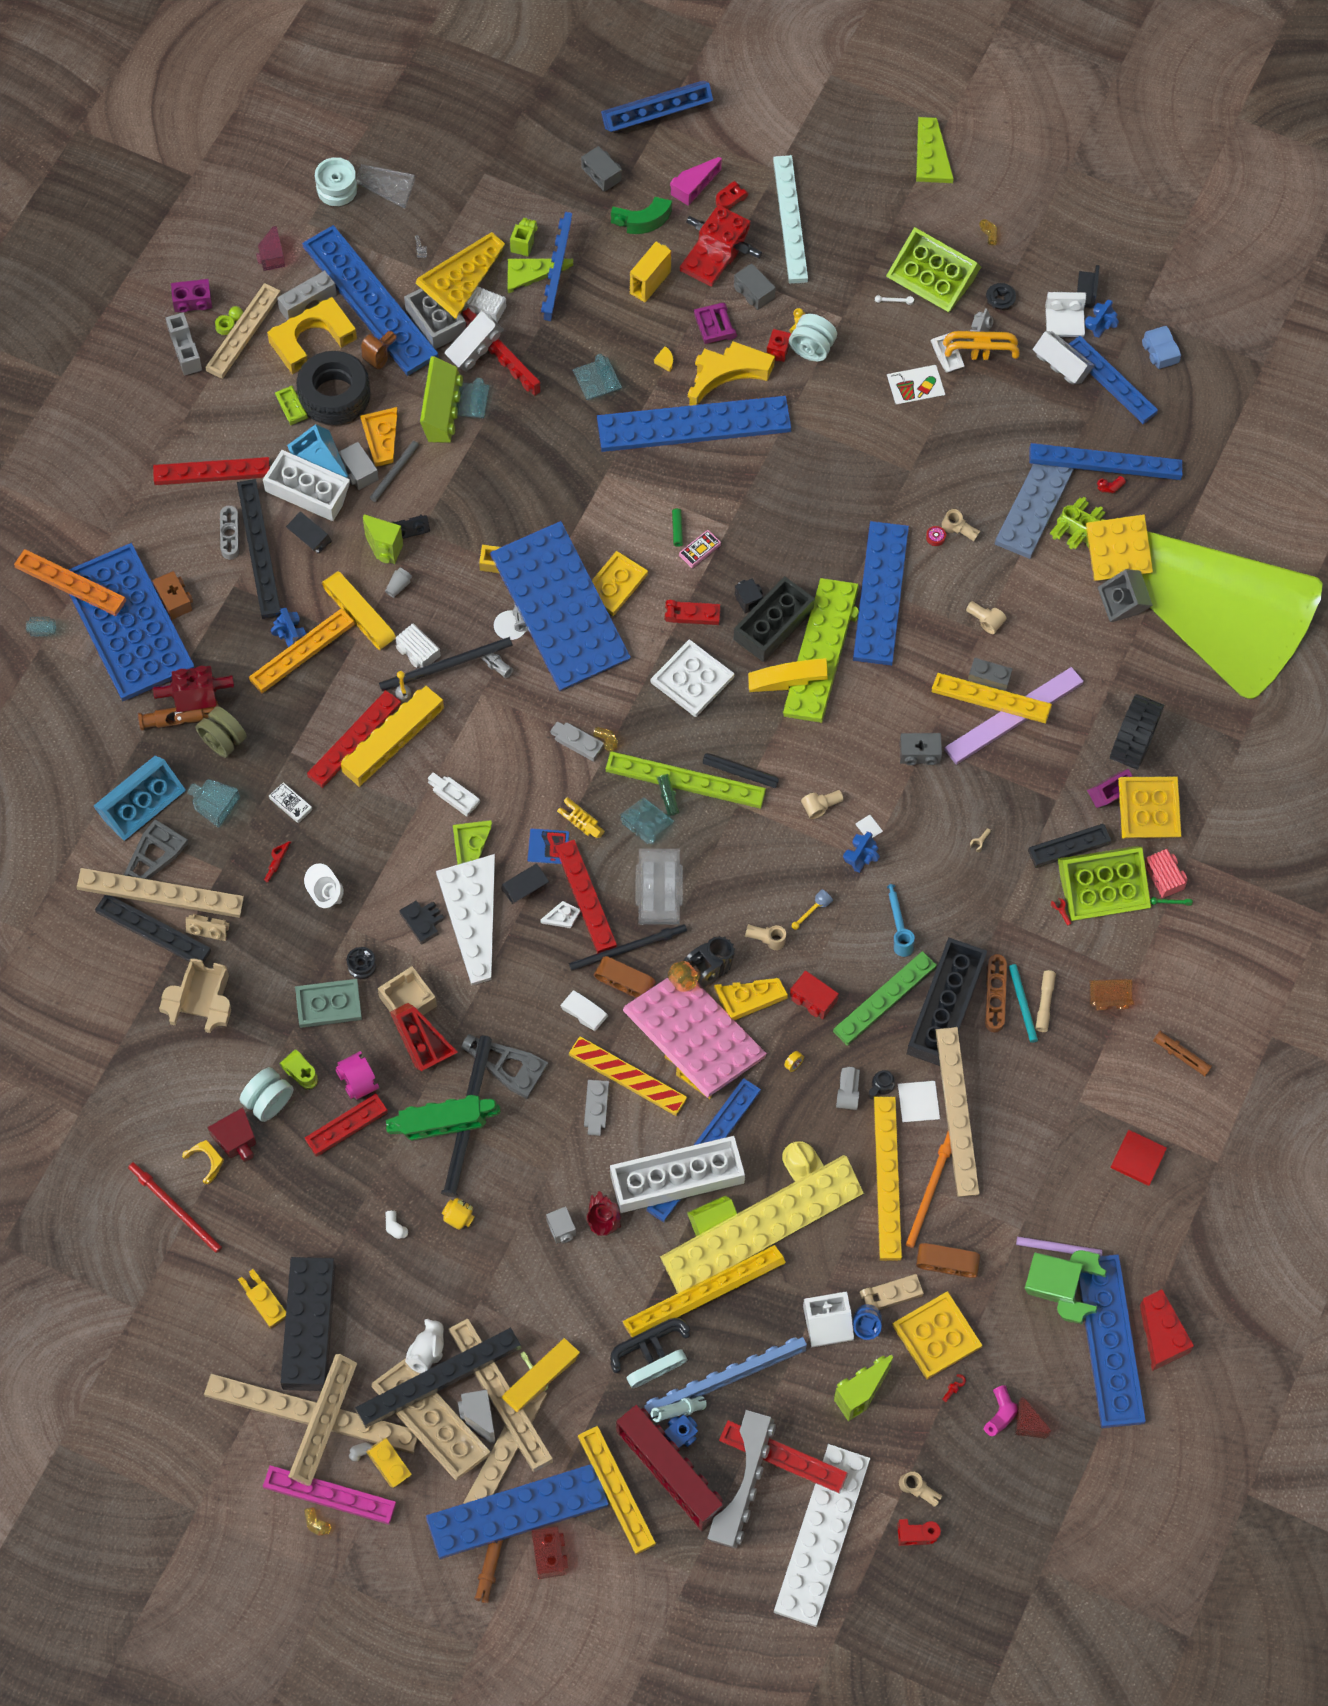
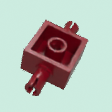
M211 666L178 669L171 672L172 683L166 686L153 687V694L155 700L173 697L177 712L216 707L215 692L219 689L234 688L233 675L215 678Z

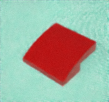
M1128 1130L1110 1168L1149 1186L1167 1147Z

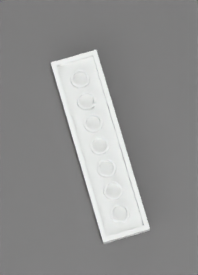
M828 1444L823 1462L847 1472L848 1476L840 1494L815 1484L774 1613L814 1627L817 1626L870 1458Z

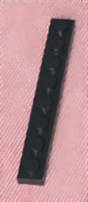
M256 479L237 482L261 617L262 619L277 617L281 615L257 482Z
M510 1327L355 1407L356 1412L366 1429L521 1349V1344Z

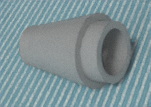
M399 568L397 571L395 570L385 592L395 598L396 595L411 583L410 579L412 576L402 568Z

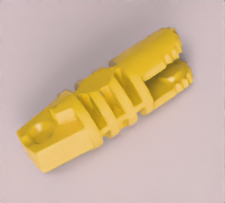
M567 797L564 802L573 809V812L570 814L564 808H559L557 812L587 836L591 834L596 838H601L605 831L597 825L598 821Z

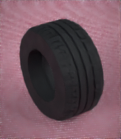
M325 351L308 359L299 370L296 381L298 398L306 414L311 419L323 424L340 425L356 419L368 406L371 395L368 372L362 362L355 356L342 351ZM329 380H342L350 385L346 392L337 396H326L317 391L321 384Z

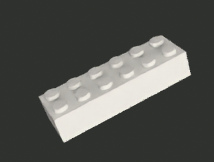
M734 1136L610 1165V1175L620 1213L744 1184L745 1173Z

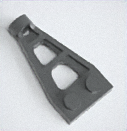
M154 820L143 833L124 876L149 880L178 857L188 844V840L159 821ZM151 844L165 851L164 855L156 861H151L145 857V852ZM140 861L150 867L142 876L133 872Z
M468 1034L461 1048L475 1058L479 1039ZM491 1042L490 1050L501 1053L502 1056L496 1065L487 1060L486 1069L509 1090L528 1099L548 1067V1062L532 1053ZM507 1059L518 1060L523 1064L515 1077L509 1076L502 1069Z

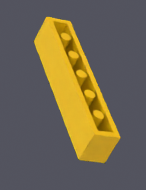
M427 686L417 690L411 700L404 702L399 707V710L394 715H390L380 728L373 730L365 742H360L351 755L348 754L343 758L341 763L342 772L360 787L444 709L443 699Z

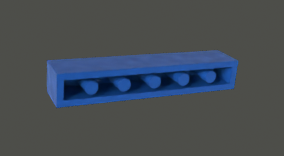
M700 81L601 111L605 129L611 132L713 101L709 82Z

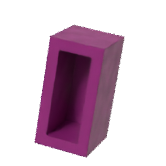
M1129 769L1120 771L1087 790L1096 808L1107 805L1120 797L1118 778L1133 777Z

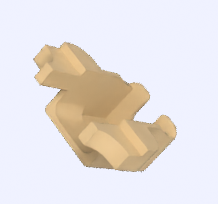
M190 959L181 987L169 986L162 994L159 1010L170 1017L169 1022L171 1025H176L179 1012L207 1017L205 1032L211 1033L217 1026L227 1027L231 1006L229 1000L223 996L229 977L226 966L214 963V969L205 967L202 960Z

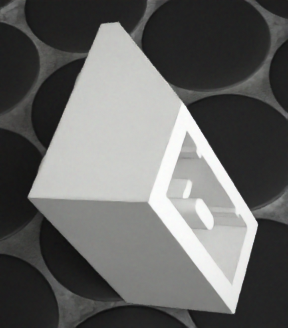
M847 1292L804 1299L803 1309L811 1348L854 1340Z

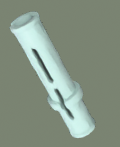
M703 1396L692 1399L683 1398L677 1403L653 1408L651 1410V1417L659 1416L653 1419L655 1422H659L680 1415L688 1416L694 1411L704 1410L706 1408V1400L699 1402V1400L704 1399Z

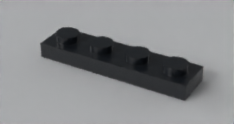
M1103 823L1028 848V852L1035 868L1056 862L1060 858L1075 856L1111 844V838Z

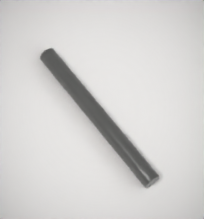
M412 441L372 493L370 499L373 502L378 500L417 449L419 444L416 441Z

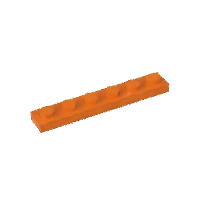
M26 549L23 550L14 563L15 568L114 616H117L126 602L124 596Z

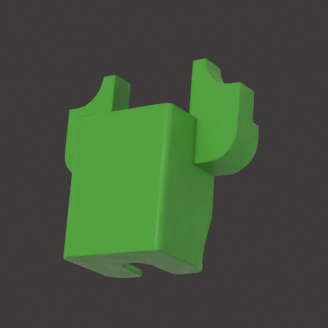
M1078 1250L1072 1254L1069 1261L1035 1252L1025 1290L1028 1295L1057 1302V1310L1063 1320L1083 1324L1084 1318L1089 1314L1097 1313L1098 1308L1097 1306L1075 1301L1080 1274L1082 1272L1106 1277L1107 1271L1100 1267V1255L1096 1253Z

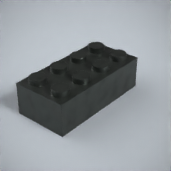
M784 576L734 628L733 640L764 662L811 613L814 608L815 598Z

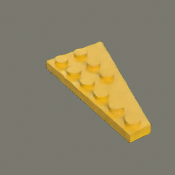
M491 232L418 277L416 284L456 319L503 250L505 243Z

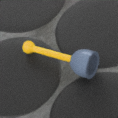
M821 889L815 896L816 904L797 922L792 923L791 926L794 930H797L800 924L818 906L826 907L833 901L825 890Z

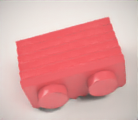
M1168 849L1148 856L1145 860L1146 871H1148L1161 898L1184 890L1187 882L1185 872L1180 871L1177 866L1176 856L1170 854Z

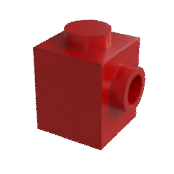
M776 329L772 330L767 346V354L775 356V361L785 362L790 347L789 337L791 333Z

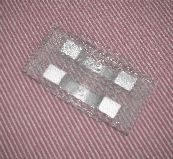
M639 849V864L636 865V905L639 906V924L680 925V906L683 904V866L680 865V849Z

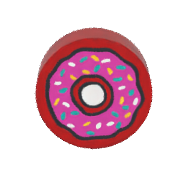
M933 526L928 529L926 540L930 545L940 546L945 542L946 532L943 528Z

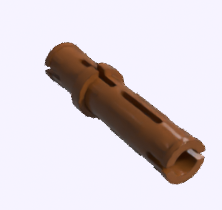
M1161 1030L1153 1039V1042L1166 1049L1169 1055L1173 1054L1204 1077L1212 1068L1211 1065L1181 1046L1178 1040L1174 1041Z
M503 1540L488 1544L482 1573L478 1576L479 1585L474 1598L476 1601H480L481 1598L482 1603H488L491 1587L496 1580L494 1575Z

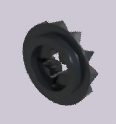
M996 283L988 288L986 298L988 304H991L993 309L996 307L1001 311L1003 308L1009 309L1011 305H1014L1016 293L1010 285ZM998 295L1004 296V301L1001 298L997 299Z

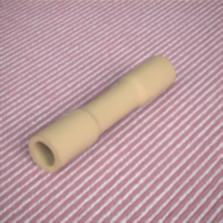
M1049 970L1043 973L1040 1008L1035 1028L1039 1032L1048 1031L1050 1019V1004L1056 973Z

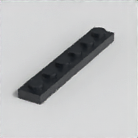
M104 895L95 908L97 914L189 962L190 959H198L204 963L211 952L210 947L110 895Z

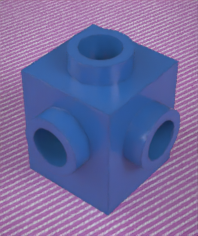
M682 1415L680 1418L676 1416L667 1423L669 1427L664 1431V1436L669 1442L672 1440L678 1448L683 1445L688 1447L697 1439L694 1435L698 1432L696 1429L698 1425L690 1416L688 1418L685 1415ZM679 1429H683L685 1434L680 1433Z

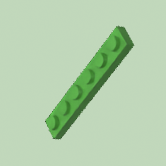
M922 951L833 1029V1032L848 1046L933 972L937 965Z

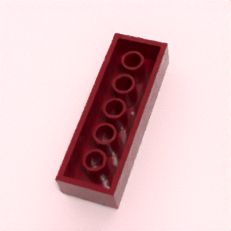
M636 1404L616 1421L617 1434L702 1532L712 1524L714 1517L722 1512L723 1504L721 1502L723 1499L716 1491L712 1492L707 1487L708 1482L703 1475H697L694 1472V1466L687 1457L684 1459L678 1453L680 1450L672 1440L669 1442L664 1437V1430L658 1424L654 1425L650 1421L651 1416L645 1408L640 1409Z

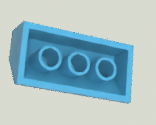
M154 756L97 802L94 808L114 832L125 841L186 791V789L166 761Z

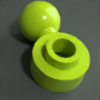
M234 306L229 310V316L222 315L216 319L215 329L219 334L228 335L234 327V321H238L243 314V310L240 307Z

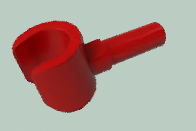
M1058 898L1061 902L1059 907H1056L1055 902L1051 901L1052 908L1059 910L1067 926L1070 925L1071 921L1064 909L1066 906L1065 901Z

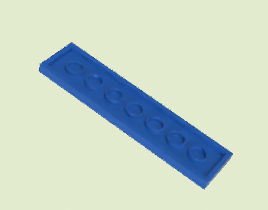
M870 521L853 661L892 666L909 527L907 525Z
M1119 1255L1100 1256L1099 1265L1107 1271L1106 1277L1081 1272L1078 1282L1082 1303L1097 1306L1098 1308L1097 1313L1087 1315L1084 1320L1101 1428L1145 1424V1414Z
M592 1464L426 1515V1520L438 1557L443 1559L608 1507V1502Z

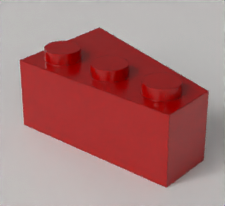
M410 1003L390 1011L411 1060L418 1070L423 1071L458 1053Z
M1162 1289L1143 1298L1140 1310L1148 1342L1152 1371L1189 1354L1194 1345Z

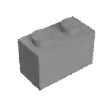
M359 442L339 451L351 485L355 484L357 489L360 490L379 480L376 467Z

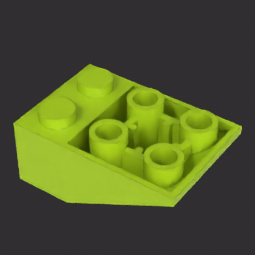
M892 1355L888 1357L881 1356L874 1361L875 1365L868 1369L864 1367L857 1371L856 1376L851 1380L846 1378L837 1384L838 1388H836L834 1401L847 1421L852 1420L867 1410L890 1370L893 1359Z

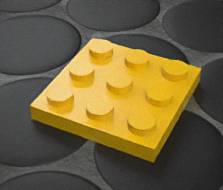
M1145 514L1086 523L1094 581L1111 579L1125 569L1139 570L1142 574L1153 573Z
M1178 777L1118 778L1122 838L1181 837Z
M948 1291L892 1324L926 1379L933 1377L982 1348L981 1342Z

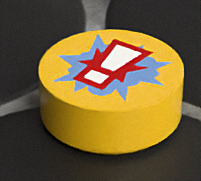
M799 1051L793 1052L786 1059L785 1068L790 1072L795 1071L803 1062L804 1056Z

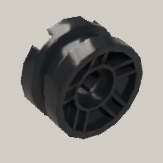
M356 947L348 953L346 961L351 976L361 980L373 975L376 961L375 955L370 949ZM359 961H362V963H365L364 965H361V966L358 965V964H359Z

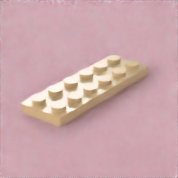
M404 1359L375 1380L371 1387L380 1395L420 1373L412 1370ZM437 1392L395 1413L456 1481L490 1456L488 1448Z

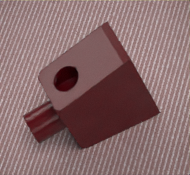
M243 1107L207 1127L210 1136L230 1158L239 1154L243 1162H247L254 1157L250 1148L256 1144V1140Z

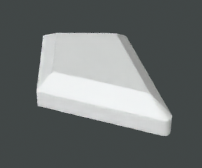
M562 901L541 919V923L571 928L581 910Z

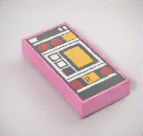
M707 530L679 552V556L691 568H694L720 547L721 542Z

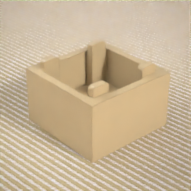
M413 966L378 988L379 998L389 1011L410 1003L422 1015H425L437 1007L436 997Z

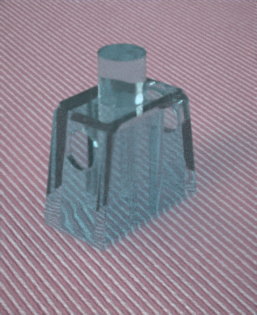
M210 779L206 780L202 787L193 783L188 789V794L194 797L192 801L194 809L218 828L240 799L238 789Z

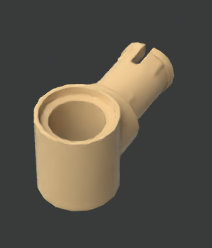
M956 509L949 510L941 523L942 528L946 532L961 533L973 542L980 532L967 524L966 520L963 519L962 513Z
M973 601L966 608V612L980 619L982 628L990 634H995L1007 619L1001 610L997 608L992 610L985 609Z
M840 790L824 796L822 794L810 793L802 798L801 803L809 818L816 819L821 817L829 806L843 802V796Z
M748 924L745 937L761 940L763 943L768 944L771 949L780 950L785 945L786 931L783 927L777 925L764 929ZM776 935L780 936L781 939L774 940L772 937Z
M909 1472L900 1477L899 1486L903 1492L911 1493L916 1497L920 1496L934 1507L938 1504V1500L941 1499L942 1495L928 1487L918 1473ZM908 1476L914 1478V1488L907 1486L906 1479Z

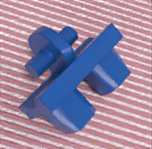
M1107 300L1105 304L1097 303L1093 310L1096 317L1088 316L1085 320L1086 328L1093 331L1094 337L1099 338L1105 329H1109V327L1115 328L1119 324L1116 318L1118 314L1113 310V302L1111 300Z
M281 608V615L273 622L274 626L271 628V633L273 636L285 639L287 646L290 647L305 636L306 632L303 627H294L300 621L297 612H288L287 608Z
M867 831L865 835L856 834L852 842L856 850L848 849L843 855L845 862L852 865L856 872L860 873L865 864H869L870 861L877 862L880 858L876 852L878 850L877 843L873 840L871 832Z

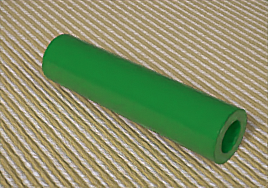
M675 508L672 510L673 545L680 547L683 545L682 510Z

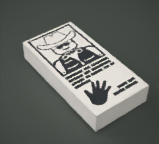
M284 783L269 795L270 800L297 823L312 811V807Z

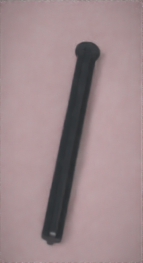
M480 1036L466 1096H479L492 1042L489 1036ZM471 1130L457 1132L444 1190H441L442 1195L448 1197L458 1196L456 1191Z

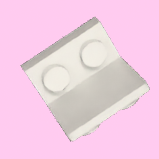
M1048 292L1045 304L1046 331H1053L1059 337H1084L1086 293Z

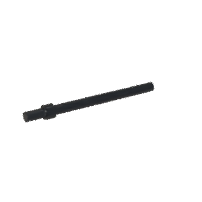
M685 924L671 929L668 927L662 929L659 933L568 964L570 970L573 971L599 962L605 956L611 958L661 940L668 941L673 939V936L687 932Z

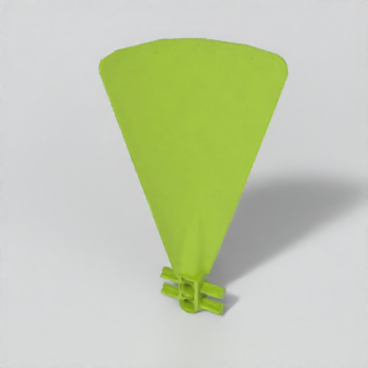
M1085 497L1079 498L1073 506L1064 507L1061 516L1057 519V525L1050 532L1053 536L1052 538L1054 540L1060 539L1067 532L1072 535L1067 541L1070 549H1076L1082 541L1087 543L1089 548L1086 523L1100 521L1105 515L1101 506L1099 508L1096 507L1091 514L1084 512V509L1089 505V502L1086 501ZM1147 531L1153 573L1142 574L1153 604L1150 608L1240 696L1247 699L1258 697L1275 680L1293 656L1307 632L1321 599L1323 583L1314 576Z

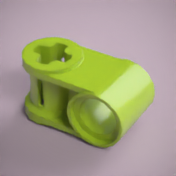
M296 1049L279 1063L283 1070L293 1077L304 1089H312L317 1085L318 1077L315 1069Z

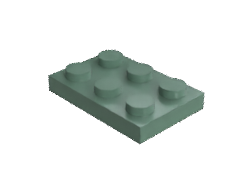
M357 979L295 986L300 1028L362 1020Z

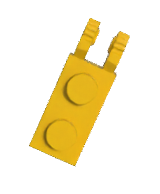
M252 1269L249 1273L251 1278L257 1283V1286L250 1289L243 1277H240L238 1281L246 1291L249 1300L271 1329L286 1318V1311L266 1283L262 1282L255 1270Z

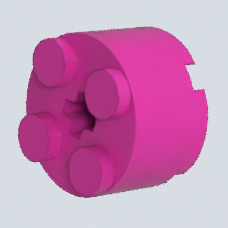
M361 1051L338 1062L336 1067L338 1077L341 1081L345 1080L347 1084L345 1090L349 1098H355L356 1100L379 1089L378 1083L373 1084L375 1076L365 1057L360 1059L362 1056Z

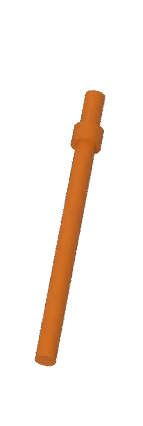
M949 1131L944 1143L940 1145L938 1150L939 1156L906 1242V1246L914 1248L946 1159L951 1155Z

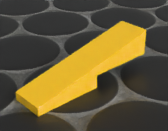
M564 1338L503 1394L502 1399L516 1412L520 1411L543 1392L551 1381L576 1361L580 1352Z

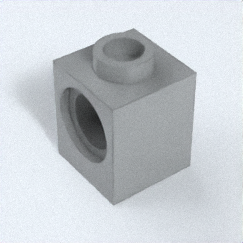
M566 1207L546 1214V1220L556 1244L559 1242L567 1243L576 1236L575 1226Z

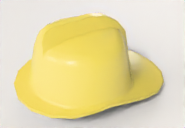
M805 1142L791 1143L783 1152V1163L795 1182L823 1167V1163L815 1150Z

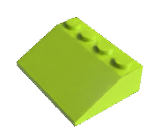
M914 227L886 277L950 313L974 281L981 266L974 260Z
M1133 846L1058 859L1061 883L1071 921L1151 908L1142 847Z

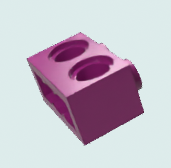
M208 279L171 283L175 312L183 313L212 308L211 289Z

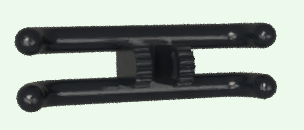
M671 1318L618 1344L613 1348L610 1356V1365L613 1372L619 1373L621 1371V1363L619 1361L621 1357L639 1348L648 1365L653 1363V1357L646 1346L649 1343L652 1344L660 1359L665 1357L658 1339L674 1331L679 1332L683 1338L687 1339L690 1337L689 1325L680 1318Z

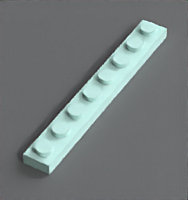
M792 155L773 157L789 284L808 282Z

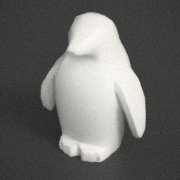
M425 1319V1330L416 1337L414 1343L408 1349L405 1362L412 1370L418 1373L429 1370L431 1365L439 1362L443 1356L444 1328L442 1323Z

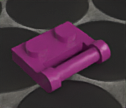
M726 303L694 309V316L704 344L724 339L732 340L737 337L736 330L732 328L727 314ZM715 313L720 314L725 330L721 331Z

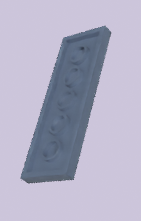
M1033 464L995 540V545L1030 559L1075 468Z

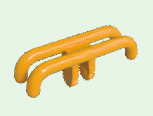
M953 331L945 336L943 340V345L946 347V357H950L956 349H972V360L977 359L979 349H984L982 353L983 360H988L990 350H1010L1014 359H1017L1020 355L1016 336L1007 332ZM954 339H974L973 341H956L951 343ZM991 340H1009L1010 343H1009V342H991Z

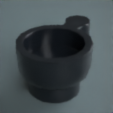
M881 1070L874 1075L872 1079L873 1088L869 1090V1098L874 1099V1097H877V1094L886 1095L893 1091L895 1079L889 1071Z

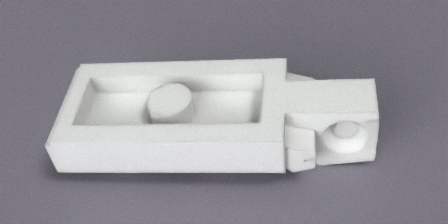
M435 773L428 777V783L434 787L433 791L468 817L480 803L479 798L450 777L444 776L440 778Z

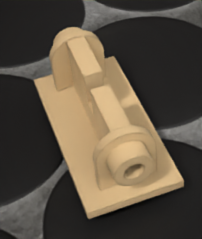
M196 914L186 917V933L226 941V931L229 930L230 923H227L226 920L212 918L211 922H208V917Z

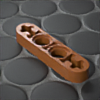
M999 954L991 956L987 965L985 1025L990 1032L994 1033L1001 1031L1005 1022L1007 961L1005 957ZM995 961H999L998 973H995ZM998 979L1001 981L1002 986L994 988L991 985V981ZM993 998L999 999L1001 1006L993 1007L990 1004V1000ZM994 1013H997V1022H999L997 1026H994L993 1022H991Z

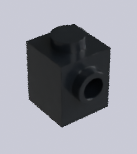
M753 578L742 580L735 585L734 595L744 613L750 612L763 599L762 589L759 584H755Z

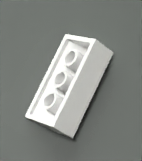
M281 450L265 475L263 483L266 492L334 521L343 506L350 479Z

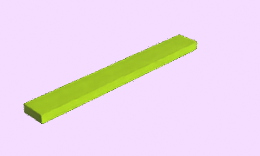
M612 751L606 765V772L760 809L766 793V788Z

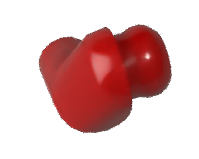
M1122 476L1116 478L1112 483L1102 478L1098 480L1097 488L1104 493H1115L1126 481Z

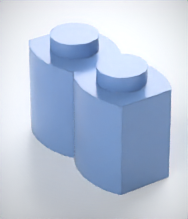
M1167 326L1145 332L1142 344L1144 349L1149 351L1152 364H1155L1160 369L1179 363L1181 353Z

